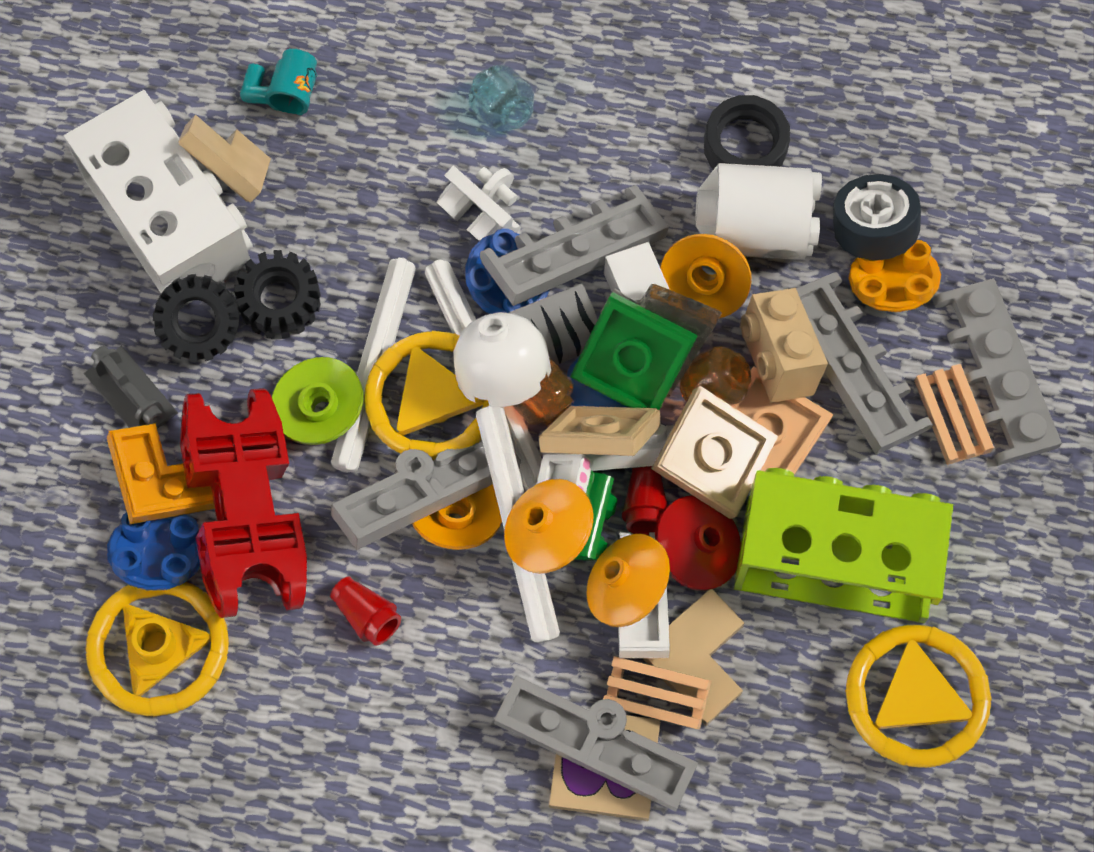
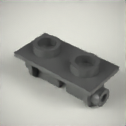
M103 345L92 353L93 367L87 370L84 375L128 428L156 423L158 429L178 414L177 410L122 345L116 350L108 349L107 346Z

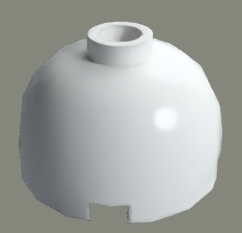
M498 312L484 315L472 321L461 332L453 351L455 375L459 389L467 399L475 402L474 397L488 400L491 407H507L528 400L541 390L540 382L545 378L546 374L549 378L551 373L547 345L542 334L529 320L515 313Z

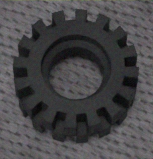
M273 250L274 258L267 259L266 252L258 254L260 263L255 264L250 259L245 263L247 272L239 271L237 275L239 285L234 284L237 306L246 325L250 324L252 331L258 335L263 331L266 334V338L275 339V334L281 333L282 339L291 338L290 331L296 330L298 334L305 331L304 324L308 322L311 325L316 319L315 311L319 312L321 303L319 297H321L317 276L314 270L311 271L309 263L304 258L299 262L297 254L289 251L288 257L283 258L282 250ZM281 281L292 285L296 290V296L287 307L270 309L261 302L262 291L269 284Z
M191 274L182 279L178 278L163 290L155 304L153 312L156 337L159 336L162 341L161 346L165 350H171L174 353L173 356L180 360L181 357L188 358L189 362H197L199 359H205V361L212 360L215 355L224 353L236 336L240 315L239 308L235 302L236 298L232 292L230 293L226 289L225 284L221 281L213 280L211 276L204 275V277ZM193 300L207 303L215 314L213 328L206 334L199 336L185 332L178 321L180 308L185 303Z

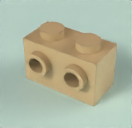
M796 288L752 294L746 313L741 317L740 329L770 403L813 396L828 362Z

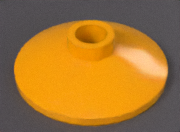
M694 234L678 240L668 249L660 266L669 287L668 299L671 302L673 297L678 298L673 301V305H676L678 301L683 305L691 306L689 303L691 301L708 309L714 319L724 318L737 311L746 301L751 289L752 277L746 258L732 243L718 236ZM702 266L712 268L716 274H707L702 269Z
M563 479L546 480L528 489L516 501L506 521L504 541L510 558L524 570L538 574L559 570L573 561L586 545L593 526V508L587 494L573 482Z
M492 484L412 523V525L424 539L434 545L446 549L463 550L477 547L490 540L499 530L502 518ZM452 513H457L461 515L462 518H452L448 515Z
M632 534L620 538L606 548L591 570L586 591L589 609L599 621L612 627H625L640 621L655 608L665 592L670 573L669 558L664 547L648 535Z

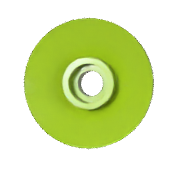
M329 357L311 358L296 364L280 378L272 394L273 402L282 421L284 435L294 442L305 445L325 444L346 433L358 419L364 398L362 384L354 370L344 362ZM321 402L329 403L324 410L314 412L317 404Z

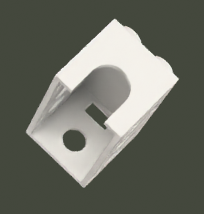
M142 90L64 135V138L82 178L160 293L172 284L174 280L185 278L191 274L204 277V275L211 276L213 280L224 283L236 276L239 271L246 270L245 263L250 260L248 250L253 248V245L244 231L247 228L246 222L233 203L226 206L220 196L223 193L222 188L209 169L202 172L196 162L197 159L179 145L180 137L172 128L175 122L164 103L159 101L154 104L146 91ZM131 182H137L144 187L145 194L141 201L132 200L127 196L126 190ZM156 216L163 217L168 223L167 231L163 236L155 235L150 230L151 222ZM146 232L149 238L144 236L143 233ZM189 301V302L185 303L182 307H184L185 305L189 304V303L192 302V301Z

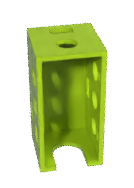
M768 468L765 471L757 470L747 499L733 590L926 623L929 618L930 604L938 605L943 598L954 504L940 502L939 497L927 493H916L911 495V497L892 494L889 488L881 485H865L862 488L843 485L841 480L829 476H818L814 480L794 477L793 472L783 468ZM892 545V549H886L885 547ZM782 558L797 560L799 563L794 565L782 563L781 561ZM774 571L796 576L791 579H782ZM888 577H893L895 582L888 581ZM822 580L843 583V585L833 588L825 585ZM772 582L788 585V591L771 588ZM869 588L892 593L886 596H878L871 592ZM874 600L890 603V609L873 606Z

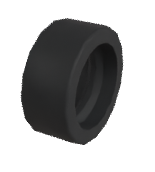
M738 95L724 100L712 111L704 134V154L713 170L718 163L782 167L790 144V124L783 111L770 100L756 95ZM738 119L753 120L763 124L773 137V146L770 153L757 159H742L731 155L721 144L720 135L723 128L728 123Z

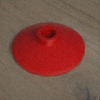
M693 495L679 498L663 510L656 524L655 540L667 552L670 564L669 575L681 585L699 591L715 589L729 581L737 570L741 545L740 535L733 519H729ZM703 533L707 536L709 545L705 542Z

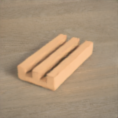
M961 363L951 366L950 370L944 371L939 369L934 371L932 375L926 376L925 373L916 376L914 382L926 413L933 424L932 428L946 464L949 465L991 453L994 446ZM949 380H953L978 443L977 446H974L949 385ZM937 384L962 450L960 451L955 450L931 385Z
M616 656L613 657L611 665L613 670L611 676L608 677L607 695H604L603 699L616 701L628 712L700 729L711 680ZM624 670L698 688L697 696L692 697L622 679ZM623 689L693 707L692 717L618 698L619 690Z

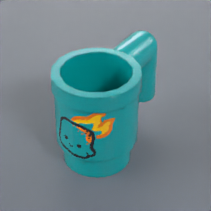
M300 49L285 50L282 58L277 61L270 86H261L265 68L259 64H249L240 91L241 100L246 103L268 104L276 111L303 115L307 113L317 77L315 70L317 60L310 53ZM290 96L294 97V99L289 104Z

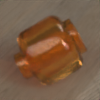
M724 346L711 348L688 358L683 364L680 374V392L683 398L688 401L693 389L701 386L730 406L736 405L746 397L751 382L749 365L743 356Z
M549 358L551 373L549 378L546 374L545 378L540 382L541 390L528 400L512 405L530 425H538L543 422L548 427L574 403V400L570 397L574 390L572 380L551 358Z

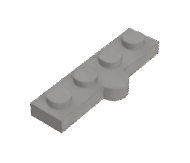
M481 440L479 443L463 449L444 450L437 454L435 461L424 451L417 449L406 450L396 459L394 475L332 503L331 516L354 548L358 550L493 484L483 442ZM515 453L518 467L520 469L521 459Z
M517 675L494 719L495 725L675 812L698 765V762L640 734L626 731V712L622 705L614 700H599L587 710Z

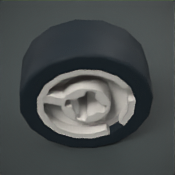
M884 174L864 175L849 181L838 191L833 203L835 239L843 250L862 259L872 261L886 260L905 253L916 243L920 233L921 205L919 195L909 183L894 176Z

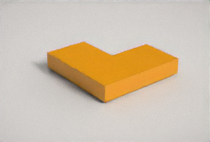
M156 423L108 432L107 442L130 524L215 509L211 486L187 488L183 463L167 465Z

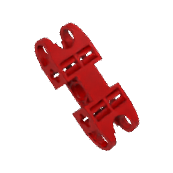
M264 388L249 390L247 398L248 417L238 423H226L218 419L212 413L210 405L205 406L200 393L186 394L183 402L180 448L187 488L211 486L217 521L203 522L196 536L203 582L213 608L220 618L235 617L237 615V589L242 587V581L250 578L261 579L267 582L274 589L276 596H281L287 611L301 609L306 595L307 553L299 513L275 515L269 480L282 478L290 463L282 421L270 393Z

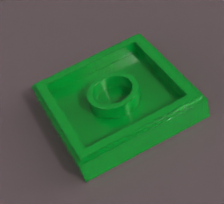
M612 292L570 378L629 408H657V410H660L698 335Z

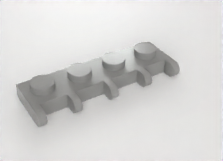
M633 185L625 189L627 202L610 209L603 200H598L591 205L593 217L572 225L565 216H561L553 222L556 233L536 242H533L527 233H522L515 237L517 250L498 258L491 248H487L480 252V259L514 306L604 266L606 256L646 242L653 244L666 238L669 226L639 187Z
M834 272L798 287L796 290L828 362L824 372L872 450L877 455L925 433L933 427V424L929 417L922 418L916 422L901 400V398L911 392L907 382L900 383L894 387L877 361L886 355L885 347L883 344H877L871 348L868 347L853 323L863 316V312L859 306H854L847 310L844 309L833 291V288L842 282L839 274Z
M995 279L985 280L934 296L932 300L935 308L946 307L949 304L953 305L961 328L949 332L947 338L950 345L967 340L978 369L966 373V379L969 385L983 381L995 410L982 415L984 424L987 427L1000 423L1010 449L995 455L998 466L1058 449L1062 444Z

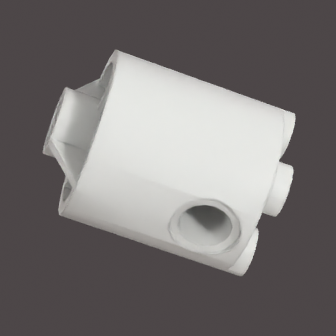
M718 163L697 191L695 226L700 234H710L729 241L741 251L744 257L804 260L806 256H812L813 246H817L819 241L820 218L812 217V213L815 209V201L820 200L822 174L812 172L809 168Z

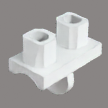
M454 165L444 175L451 183L445 188L436 203L457 222L473 204L478 206L483 212L466 229L477 240L480 241L483 237L494 234L502 228L510 229L515 233L521 229L514 219L495 203L501 199L508 206H511L518 197L509 189L514 175L508 169H500L494 174L486 167L480 169L476 178L484 184L482 190Z

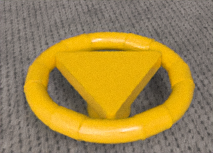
M433 330L410 335L388 347L373 364L365 386V412L372 430L394 451L401 454L406 450L417 449L426 452L434 461L437 454L444 450L467 448L482 440L477 418L471 422L462 434L444 442L411 440L404 437V435L435 423L444 422L451 417L474 408L489 406L488 400L474 397L475 402L467 399L459 389L456 375L422 351L424 349L453 352L460 335ZM410 355L397 422V432L391 426L383 406L382 389L390 373L403 358Z
M189 582L168 590L148 591L127 585L115 592L100 607L87 633L86 660L93 683L112 704L137 715L156 717L178 713L192 706L212 689L219 680L227 661L229 639L225 619L217 615L207 592ZM162 595L179 597L193 606L207 623L210 634L129 604L138 599ZM122 610L133 694L123 689L107 668L104 657V642L115 617ZM211 641L210 651L200 675L193 683L178 693L151 698L141 697Z
M904 625L888 629L864 644L852 662L845 690L849 715L863 740L880 756L903 766L918 768L936 767L956 761L972 749L987 726L992 701L988 676L972 650L956 638V636L936 627L925 625ZM907 643L876 720L873 723L868 714L864 687L867 674L876 660L895 646ZM918 643H924L951 655L961 665L968 677L973 704L972 711ZM968 721L963 730L942 744V746L931 749H913L886 737L879 730Z

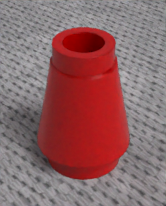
M652 466L632 468L622 519L626 522L627 530L633 534L649 536V532H655L657 521L663 510L667 507L662 476L652 470Z
M350 576L341 579L332 589L330 598L336 603L363 642L370 641L375 646L381 645L400 626L401 616L396 612V605L353 580Z

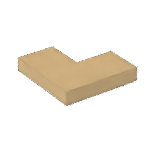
M195 115L185 125L178 141L179 145L246 202L251 203L262 190L271 158L237 129L225 140Z
M709 589L669 625V658H643L648 665L711 680L702 723L705 726L712 722L743 692L711 655L743 628L745 623L713 589ZM662 679L674 692L692 697L697 696L698 688ZM687 706L693 712V707Z

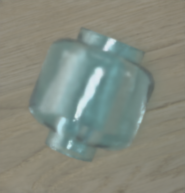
M494 65L481 71L474 78L468 95L469 105L473 112L490 128L499 132L518 129L530 119L533 113L534 91L530 84L512 68L505 65Z

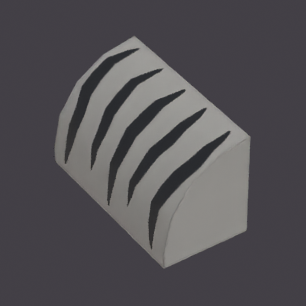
M582 283L509 312L526 318L539 330L547 345L551 367L580 356L598 320Z

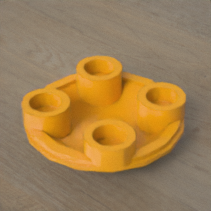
M916 240V243L905 253L891 259L872 261L857 257L851 264L848 280L852 292L863 304L879 311L897 313L916 309L929 302L939 290L941 272L937 261L931 256L930 246L922 240Z

